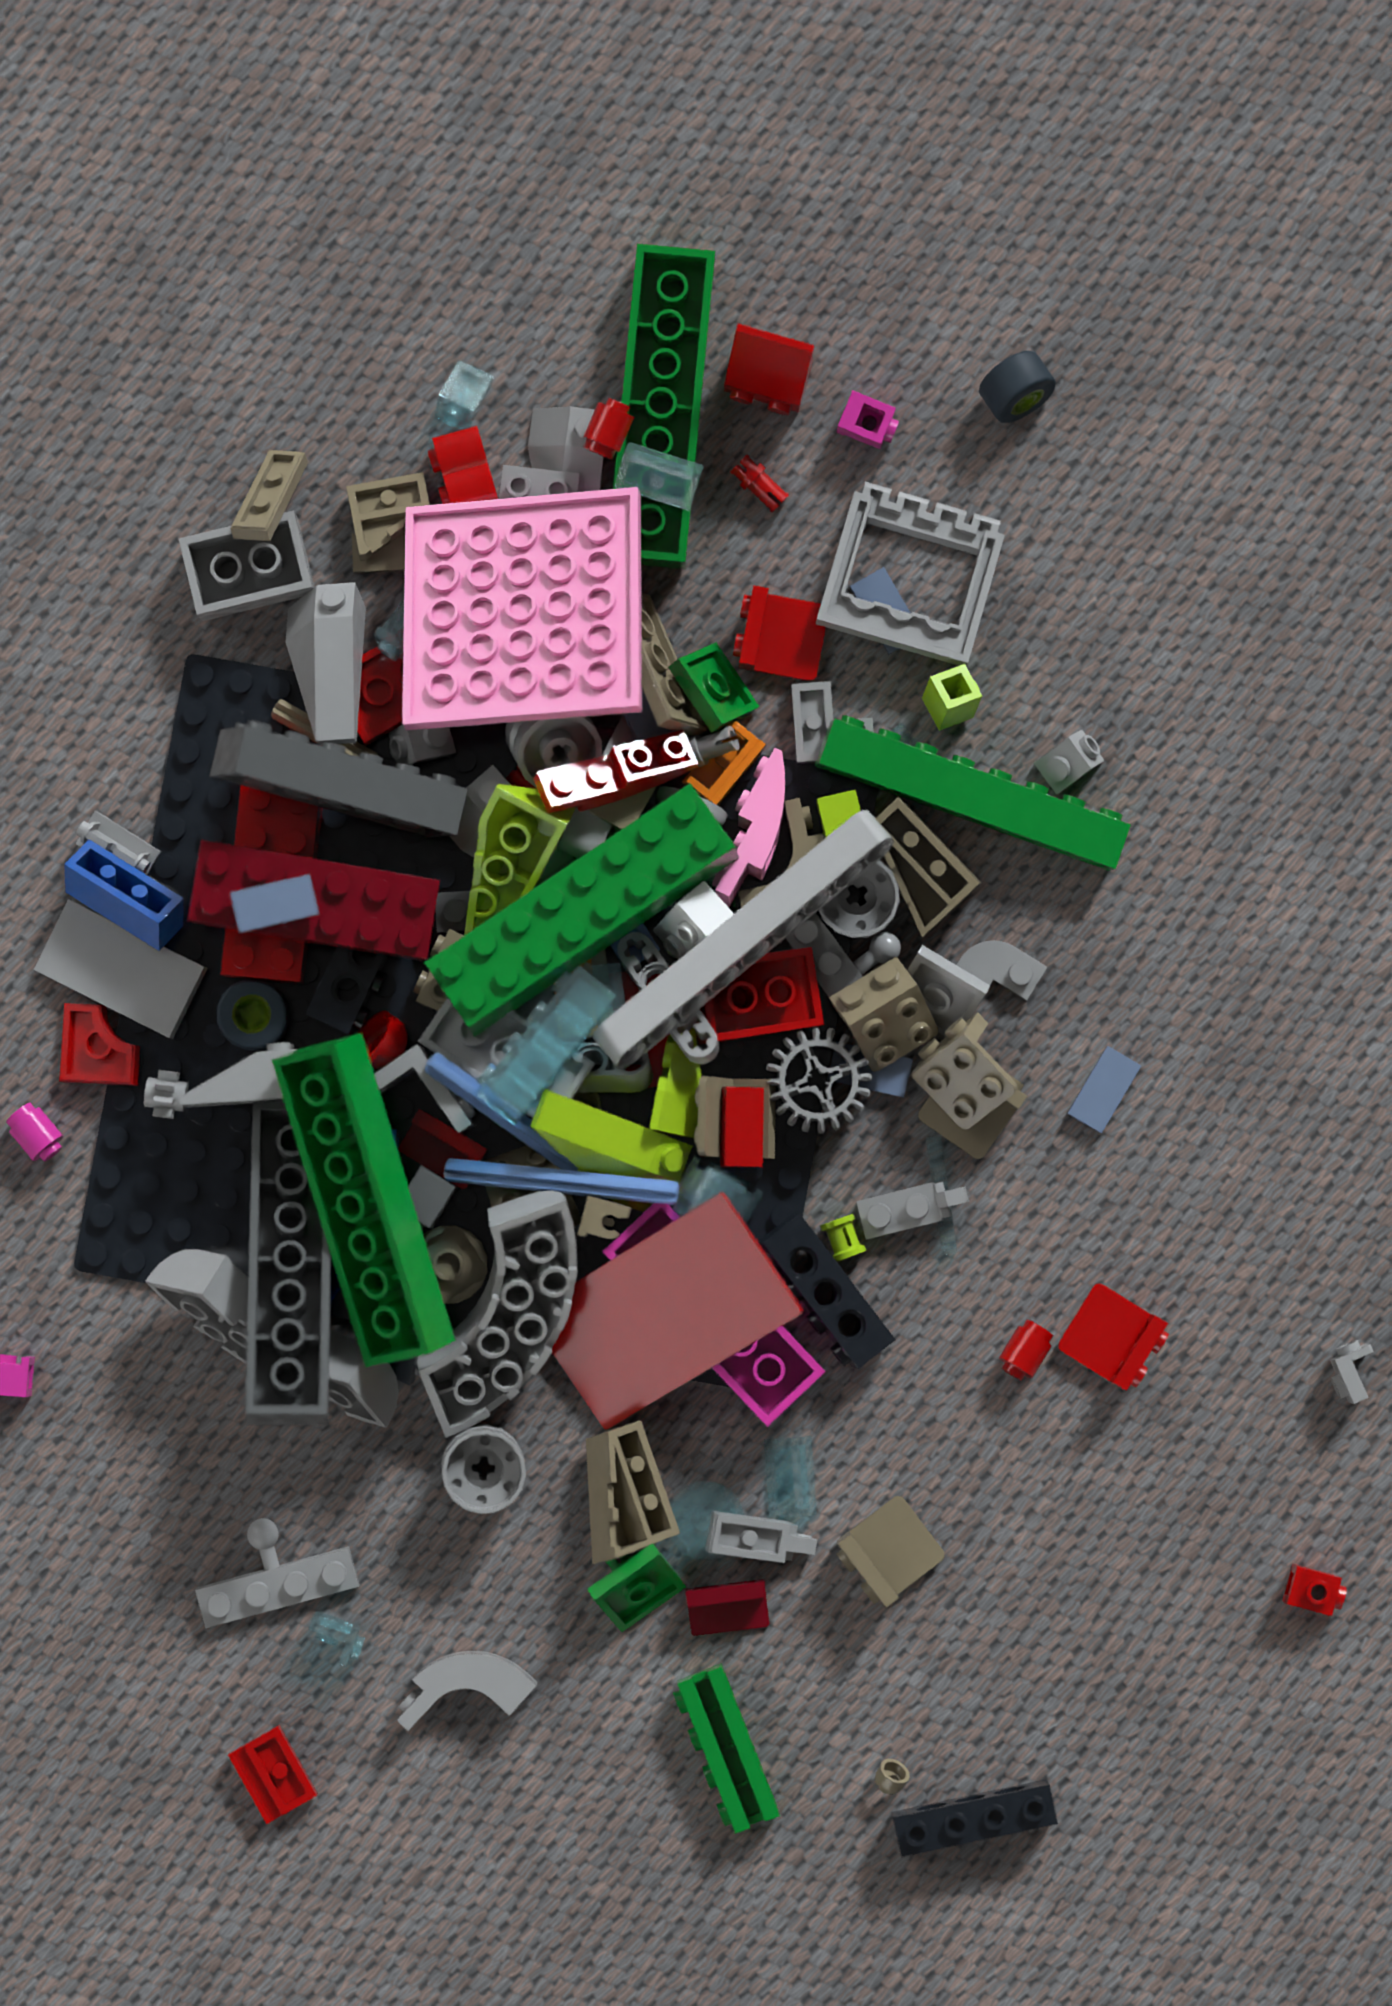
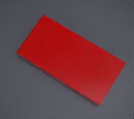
M722 1087L721 1166L763 1167L764 1087Z

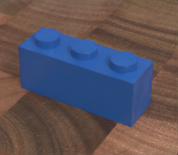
M90 839L64 864L65 892L156 950L160 951L183 927V898Z

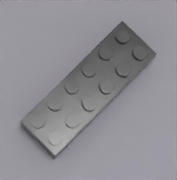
M248 721L247 725L236 723L234 728L220 731L210 777L428 838L453 836L458 833L468 789L456 786L455 778L441 774H433L432 777L418 775L420 769L407 764L397 763L396 767L382 765L383 758L372 754L347 755L345 754L346 747L328 742H323L322 746L309 744L308 736L294 732H286L285 735L271 733L272 726L260 722Z

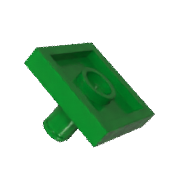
M717 642L683 656L668 666L711 732L748 716L760 707Z
M653 1543L633 1557L629 1553L619 1557L621 1563L616 1558L605 1561L612 1572L587 1588L593 1600L621 1632H624L686 1588L680 1576Z

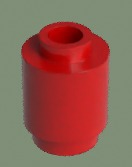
M608 398L606 404L598 402L583 436L586 438L583 448L612 460L615 452H620L634 417L627 414L630 407L611 398Z
M1026 1319L1022 1327L1018 1326L999 1356V1359L1004 1362L1001 1369L1020 1381L1023 1380L1024 1376L1033 1378L1052 1347L1049 1343L1054 1335L1040 1325Z

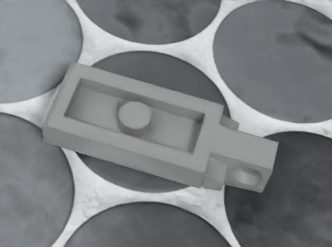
M931 1182L856 1202L867 1240L943 1221L944 1218L951 1217L950 1206L969 1202L966 1186L945 1191L943 1182Z
M712 1511L705 1550L714 1554L785 1563V1560L792 1561L793 1552L815 1555L817 1539L812 1538L810 1535L797 1533L798 1525L788 1521Z

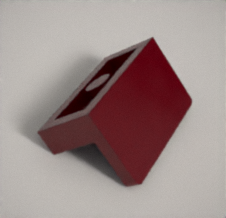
M764 1579L687 1588L685 1591L691 1634L693 1636L768 1627L770 1624Z

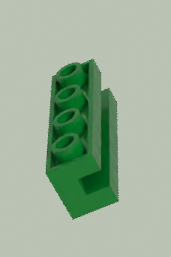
M722 1663L677 1680L679 1690L673 1692L681 1715L688 1712L694 1727L687 1729L695 1751L703 1749L708 1765L702 1766L709 1788L717 1787L723 1802L716 1805L724 1826L732 1824L736 1834L749 1829L750 1825L762 1820L767 1822L779 1817L778 1806Z

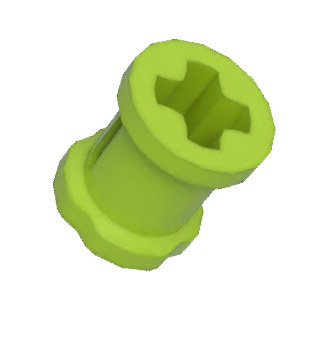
M853 1214L820 1225L821 1231L827 1233L834 1252L833 1258L836 1261L866 1251L865 1245H860L852 1222L855 1220Z

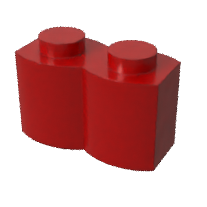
M477 426L432 438L434 449L427 451L433 472L441 471L445 486L438 487L442 504L498 499Z

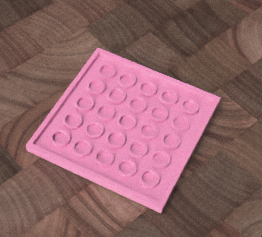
M638 487L406 507L402 723L406 731L642 712L641 493Z

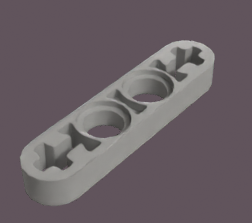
M631 932L619 941L617 953L621 964L640 991L646 987L648 978L654 974H662L669 968L657 948L645 934ZM634 945L637 949H642L644 959L648 964L643 969L638 959L634 955L630 956L629 948ZM699 1009L670 1032L684 1055L696 1064H705L712 1061L719 1051L716 1033ZM693 1026L696 1034L702 1041L708 1039L706 1041L708 1046L706 1050L701 1051L699 1047L693 1048L692 1036L688 1032Z

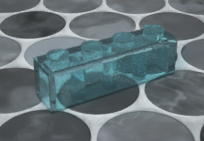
M580 966L572 974L566 970L552 987V990L556 992L554 997L547 1005L541 1001L527 1018V1021L531 1023L522 1036L516 1032L503 1047L502 1052L506 1056L496 1067L492 1063L489 1064L477 1080V1083L481 1085L478 1089V1097L515 1126L615 1003L617 995Z

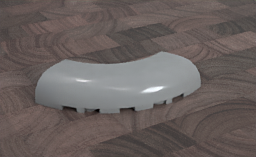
M553 1190L539 1191L487 1209L490 1230L494 1239V1258L485 1290L469 1315L452 1330L455 1341L430 1354L419 1356L417 1361L418 1372L446 1438L490 1416L491 1411L507 1399L511 1401L519 1393V1388L533 1374L536 1375L546 1363L560 1331H563L572 1305L571 1300L577 1277V1262L573 1221L566 1198L561 1192Z
M185 1249L170 1255L159 1263L145 1282L174 1311H180L183 1308L188 1314L197 1319L193 1326L201 1333H205L210 1338L222 1342L221 1348L247 1364L249 1277L226 1255L199 1249ZM330 1329L329 1400L346 1407L345 1413L347 1416L387 1428L395 1412L399 1393L397 1377L392 1367L388 1363L365 1367L358 1341Z

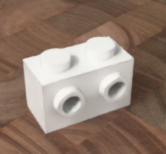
M703 881L681 899L653 931L662 940L668 954L679 960L734 913L711 887Z

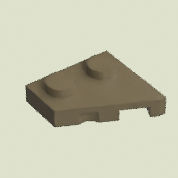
M423 472L346 486L360 561L367 560L405 533L406 507L430 505Z

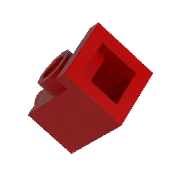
M1292 1563L1282 1602L1294 1607L1332 1616L1334 1608L1342 1609L1347 1587L1341 1586L1342 1578L1340 1576ZM1315 1585H1322L1325 1589L1324 1596L1320 1599H1314L1311 1595V1590Z

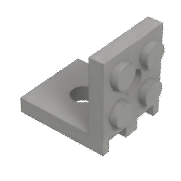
M414 1046L374 1074L380 1095H383L417 1072L458 1133L465 1134L477 1126L472 1120V1117L477 1115L473 1106L459 1096H456L455 1093L425 1072L424 1068L430 1057L423 1047Z

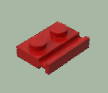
M280 1725L228 1754L266 1824L318 1795Z

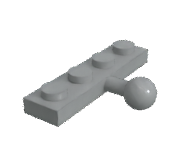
M816 913L785 937L792 949L812 947L817 982L828 998L862 978V974L878 962L885 964L896 956L898 958L901 951L898 938L891 933L882 932L872 938L869 950L852 962Z
M266 1518L253 1521L248 1527L247 1539L254 1548L259 1550L264 1569L197 1587L195 1592L205 1628L359 1587L350 1547L279 1565L274 1547L279 1536L276 1524Z

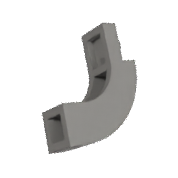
M462 1651L448 1654L431 1662L414 1676L412 1680L423 1691L418 1694L413 1689L400 1703L398 1708L403 1713L398 1717L397 1721L409 1731L441 1696L458 1689H472L487 1695L510 1716L533 1691L538 1682L519 1665L500 1655L483 1651Z

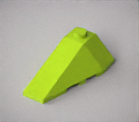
M497 784L479 819L477 850L474 856L473 881L469 894L464 935L534 889L576 809L575 807L548 814L537 789Z
M693 1026L688 1032L692 1036L693 1048L697 1047V1040ZM670 1034L666 1042L662 1064L663 1072L659 1077L649 1129L660 1133L694 1139L695 1129L698 1126V1107L695 1102V1092L701 1078L700 1064L691 1062Z
M546 1089L543 1091L530 1125L559 1154L564 1155L573 1163L580 1172L658 1179L679 1183L692 1149V1145ZM609 1199L641 1212H644L646 1209H648L651 1205L654 1204L648 1202Z

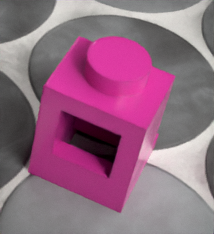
M852 390L837 426L836 433L843 436L846 435L880 449L883 441L892 442L900 421L893 419L895 407ZM865 418H873L877 426L869 431L863 428L862 421Z
M0 1354V1395L15 1397L32 1396L35 1357L25 1356L21 1358V1363H16V1355Z

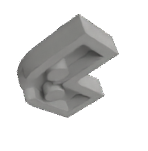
M995 940L984 941L974 945L962 955L956 964L991 985L992 981L998 983L1025 1001L1028 1000L1047 969V966L1013 945Z

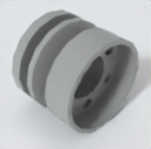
M879 860L820 908L819 912L824 922L837 933L852 938L869 937L883 930L894 918L899 904L898 883L892 871ZM854 885L857 888L866 887L867 891L863 895L866 900L864 904L859 905L857 902L849 904L846 898L850 895L847 889L849 886Z
M486 1423L473 1425L456 1433L445 1447L441 1462L444 1487L452 1500L465 1510L479 1514L498 1512L512 1504L522 1491L526 1477L523 1453L515 1438L501 1427ZM480 1457H487L488 1463L494 1465V1469L487 1470L486 1476H479L478 1469L472 1468V1464L479 1463Z

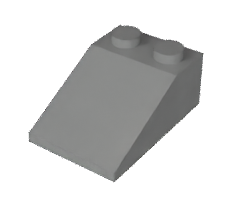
M288 1042L266 1044L267 1051L252 1054L180 1096V1105L192 1108L252 1104L253 1102H282L284 1100L271 1060L298 1049H294V1044Z

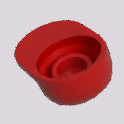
M386 1010L373 1015L364 1024L362 1030L356 1033H362L372 1069L384 1068L403 1055L407 1048L408 1033L403 1022Z

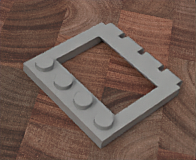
M865 482L862 493L854 491L816 624L960 666L965 664L967 667L1005 536L1004 534L997 533L1001 521L974 513L971 525L964 523L966 510L937 502L934 514L926 512L929 503L928 499L899 491L896 503L890 502L889 497L892 489ZM866 523L977 555L975 569L958 625L946 624L929 619L925 615L914 612L908 613L892 608L887 604L867 601L846 593Z

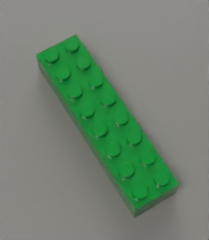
M637 243L622 403L630 407L627 414L633 416L634 419L620 452L616 454L613 489L638 487L641 493V565L686 569L715 269V251Z
M690 783L427 960L425 964L475 1037L505 1017L509 1012L517 1009L696 888L703 881H706L738 859L736 847Z
M362 1033L298 1049L272 1059L271 1061L365 1367L427 1355L454 1342L453 1331Z

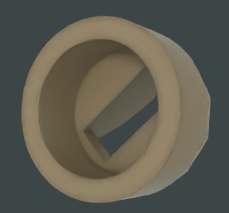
M885 1759L878 1767L874 1780L879 1785V1790L882 1793L893 1795L904 1788L910 1774L901 1762L894 1759Z

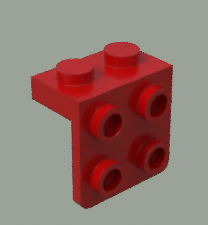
M753 585L752 595L744 594L740 612V618L747 619L745 633L736 634L733 656L740 657L739 669L813 681L817 677L826 627L816 624L821 603L768 594L769 588Z
M1098 1283L1092 1287L1058 1342V1348L1061 1352L1117 1387L1127 1391L1130 1385L1136 1388L1144 1378L1148 1367L1143 1364L1151 1351L1157 1354L1165 1344L1169 1333L1164 1330L1168 1323L1158 1316L1148 1313L1104 1284Z

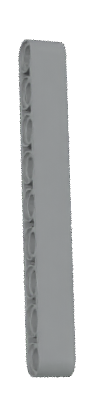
M863 810L856 813L607 1018L594 1032L593 1037L618 1068H625L634 1063L879 861L891 849L894 839L869 811Z

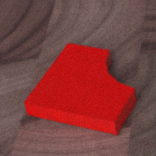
M64 1003L59 1082L138 1086L140 1046L126 1043L114 1033L108 1022L106 1006L101 1004Z

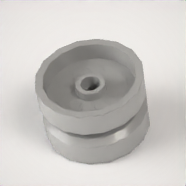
M589 716L508 722L505 726L506 743L524 778L535 787L533 778L538 771L602 756V740Z

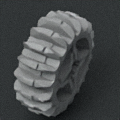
M816 1026L812 1028V1039L806 1040L802 1029L796 1032L799 1044L794 1045L788 1037L783 1039V1043L789 1051L785 1055L782 1051L774 1049L772 1055L781 1060L780 1066L768 1063L766 1070L777 1073V1079H771L767 1082L771 1086H777L778 1092L772 1093L771 1100L776 1101L781 1098L784 1103L777 1108L776 1114L780 1116L789 1109L793 1114L788 1119V1125L793 1126L798 1117L805 1119L802 1125L803 1132H808L811 1121L817 1122L818 1133L823 1134L825 1132L824 1121L830 1120L832 1128L836 1131L840 1129L837 1117L841 1114L848 1123L854 1120L853 1115L848 1111L850 1106L858 1111L864 1109V1105L855 1100L857 1094L863 1097L870 1096L871 1091L867 1088H860L859 1085L860 1081H871L872 1075L868 1073L859 1074L858 1068L865 1067L869 1064V1061L865 1058L857 1062L854 1060L853 1056L860 1051L858 1044L853 1046L850 1051L844 1048L849 1040L847 1034H844L839 1043L832 1041L835 1029L829 1028L826 1033V1039H820V1030ZM820 1047L832 1050L840 1055L846 1063L832 1068L824 1067L817 1060L812 1048ZM801 1052L806 1066V1074L801 1080L786 1086L785 1074L790 1061ZM810 1061L813 1062L815 1069H818L820 1074L838 1073L829 1078V1083H824L827 1086L824 1090L827 1100L824 1099L822 1092L818 1090L817 1086L798 1087L807 1083V1078H812L809 1074L813 1070ZM851 1074L849 1094L846 1100L838 1108H835L830 1091L831 1085L834 1081ZM806 1092L812 1093L817 1096L824 1113L808 1112L797 1106L790 1097Z

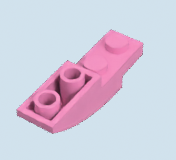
M774 748L769 758L762 757L753 775L757 779L751 792L745 789L737 802L735 811L739 812L738 826L747 830V832L741 830L733 842L737 850L738 859L716 873L712 885L716 887L715 893L728 907L731 906L748 874L763 880L779 840L784 813L785 769L782 751Z

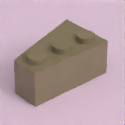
M897 797L875 819L894 839L891 849L884 857L923 938L976 889L981 882L901 797Z
M641 1420L587 1438L586 1451L592 1564L621 1557L644 1548L651 1543L654 1544L680 1534Z

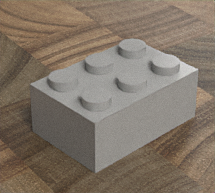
M294 510L283 514L270 541L233 539L231 526L179 538L196 614L201 621L300 598L314 588L299 521Z

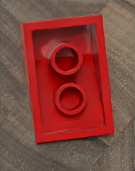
M738 323L724 382V391L731 393L729 398L739 403L751 405L753 400L767 403V409L777 414L790 415V411L799 413L812 369L815 345Z
M812 947L766 953L699 1008L714 1029L718 1042L824 1025ZM697 1035L699 1045L707 1044L706 1041L708 1039L702 1041Z

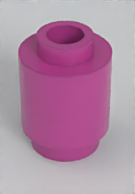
M31 1102L23 1105L7 1119L6 1123L11 1128L9 1133L32 1161L41 1158L46 1162L62 1149L59 1142L64 1136L40 1107L35 1108Z

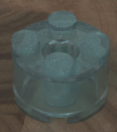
M695 1154L678 1183L679 1196L673 1210L683 1216L715 1195L723 1192L744 1223L747 1224L762 1198L763 1192L757 1188L753 1195L746 1190L750 1184L748 1181L713 1161H710L707 1167L699 1164L702 1156Z

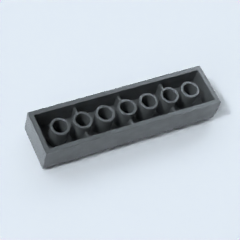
M253 1102L245 1411L247 1425H328L331 1253L285 1103Z

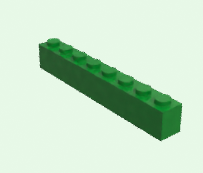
M842 715L841 720L834 718L830 721L815 763L816 767L1107 871L1116 869L1131 824L1121 821L1122 814L1106 808H1100L1099 813L1084 808L1086 804L1084 800L1070 795H1063L1062 800L1048 795L1049 788L1034 782L1027 781L1026 786L1011 782V774L998 769L990 768L989 773L974 768L976 762L965 757L953 755L952 760L937 755L938 748L922 742H916L915 747L900 742L901 735L886 729L879 728L878 734L863 729V721L850 716Z

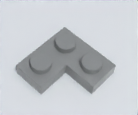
M831 681L791 684L797 764L814 763L817 761L829 723L833 720ZM873 718L858 719L864 722L863 729L874 732Z

